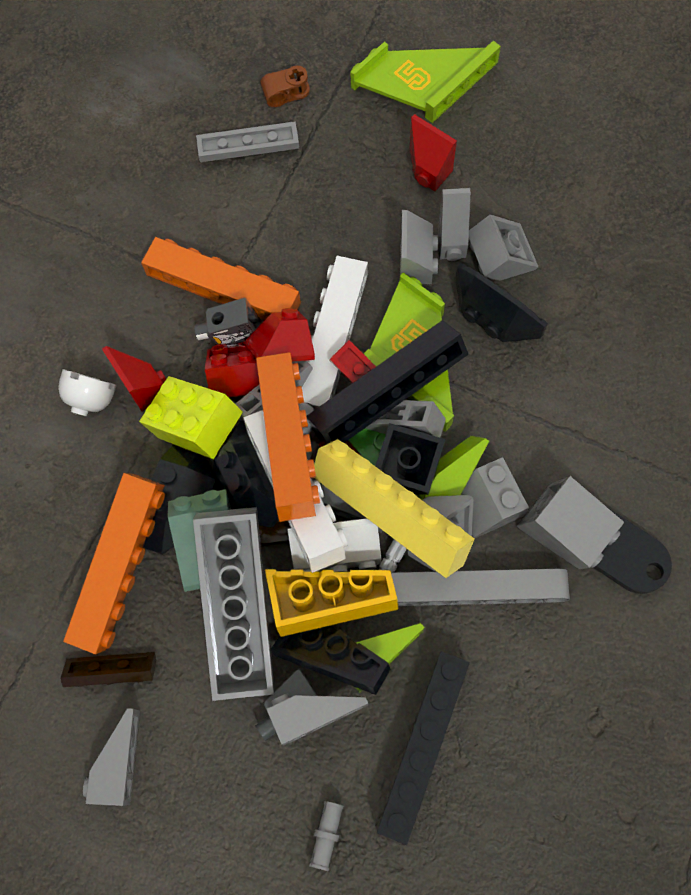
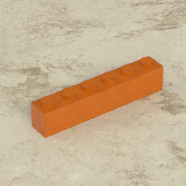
M155 237L141 262L147 276L217 303L225 304L246 298L258 317L264 321L273 312H281L285 308L298 310L301 304L299 291L289 284L281 285L273 282L268 276L252 274L242 266H231L218 257L213 256L210 258L202 255L194 248L186 249L178 246L176 242L170 239L163 240Z
M290 352L257 357L273 489L279 522L316 516L314 504H320L318 486H311L310 478L316 477L313 459L307 460L306 455L307 452H312L309 434L303 435L302 429L308 427L306 411L299 410V404L304 403L302 386L296 387L295 381L301 380L298 363L292 364Z
M123 473L63 642L93 654H98L111 647L115 639V632L113 630L116 621L121 619L125 611V604L123 602L126 593L131 591L135 582L133 573L136 565L141 563L145 554L143 545L146 537L152 534L155 526L153 517L156 509H159L163 504L165 498L163 489L165 485L136 474Z

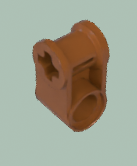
M297 65L263 76L260 84L268 106L279 107L307 97L310 87L307 82L308 74L306 69Z

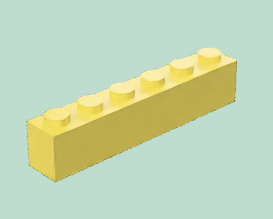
M337 439L318 449L314 463L316 474L314 478L443 577H449L464 566L475 539L461 527L452 523L436 509L426 504L413 492L404 488L393 480L391 476L382 472L371 464L369 460L360 456Z

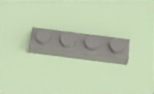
M296 121L196 135L200 162L299 149Z

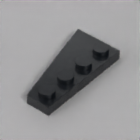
M331 625L287 636H279L271 648L273 655L374 695L377 694L391 670L388 662L362 644L355 643L349 638L348 634L340 629H335Z

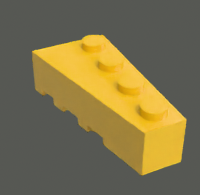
M265 569L275 624L281 637L398 610V600L390 570H350V572L322 570V572L312 573L304 572L303 570L276 571V569Z

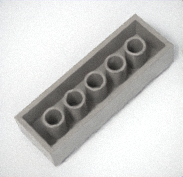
M257 507L196 513L193 518L212 701L273 695L274 674Z

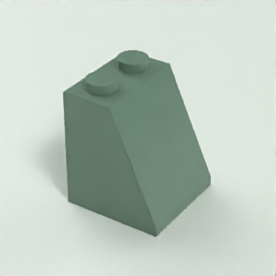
M226 489L220 491L210 490L204 494L191 497L181 496L175 500L168 501V521L185 592L200 589L193 518L196 513L231 510Z

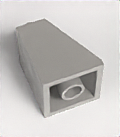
M569 476L551 483L517 527L576 568L585 569L595 567L602 560L604 555L601 552L607 545H611L617 540L621 533L619 529L624 522Z

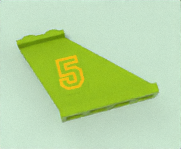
M384 41L378 48H374L361 63H357L350 72L351 88L355 91L360 86L426 111L425 118L433 123L498 63L501 46L492 41L486 48L388 51V44Z
M403 272L400 275V281L370 350L367 349L364 355L375 366H378L442 321L445 303L442 298L435 292L430 293L422 286L418 279L409 277ZM446 370L405 399L411 401H433L446 418L443 427L444 432L450 428L454 419L448 370Z

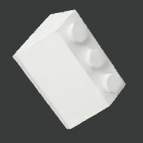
M367 518L333 523L336 530L342 529L347 539L348 546L344 547L346 559L316 572H322V570L347 572L348 568L359 567V570L376 569V565L381 564L378 526ZM288 529L294 570L311 572L292 529Z

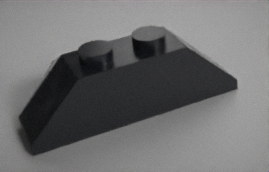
M460 262L457 266L455 280L460 312L467 321L478 324L488 336L494 339L497 338L502 342L541 339L548 325L545 320L539 318L526 305L482 274Z
M240 420L214 458L213 476L216 480V486L219 491L226 489L231 510L257 507L259 526L273 527L279 521L274 490L247 434L245 422Z
M174 444L160 458L152 481L165 485L163 489L165 498L162 506L156 509L153 517L155 521L153 532L149 537H146L143 548L162 555L174 547L168 521V501L175 500L181 496L191 497L204 494L207 491L214 490L216 484L213 473L203 455Z

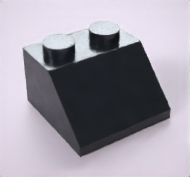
M389 423L376 467L414 494L429 495L445 439Z

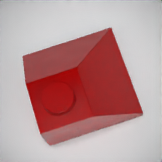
M414 114L411 117L409 147L414 177L423 187H429L436 191L453 171L457 140Z
M285 308L281 312L271 313L245 340V346L256 358L290 352L292 362L315 360L308 321L297 309Z
M108 346L102 348L141 412L146 410L159 392L162 384L166 381L161 370L156 372L150 363Z

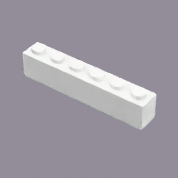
M336 256L334 265L330 264L328 268L327 280H329L327 288L322 289L320 303L323 305L321 312L316 311L313 327H316L314 336L311 335L315 360L307 361L313 369L302 386L304 403L312 406L314 410L335 396L341 372L329 359L351 338L368 276V262Z
M261 410L243 418L247 434L273 488L264 413ZM310 478L311 486L317 485L320 504H314L316 516L288 520L313 573L346 559L344 547L348 546L342 529L336 530L333 524L336 518L329 504L324 506L321 499L324 497L319 482H313Z

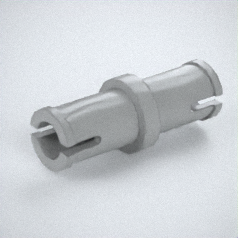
M324 801L319 829H315L314 832L316 841L309 866L329 871L334 843L338 842L339 835L336 834L343 805Z

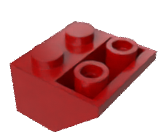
M245 341L235 346L218 344L211 349H207L205 373L208 389L224 393L227 397L247 395L260 384L256 357L245 346Z

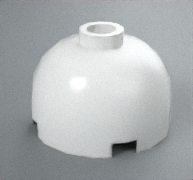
M65 369L62 370L59 381V393L63 402L72 406L71 412L87 416L88 411L99 412L105 409L111 402L116 388V384L100 381V379Z

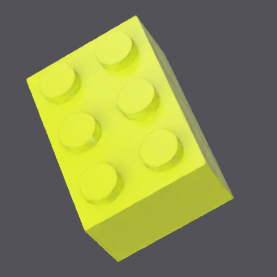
M168 376L139 422L161 440L214 459L243 411L224 393Z

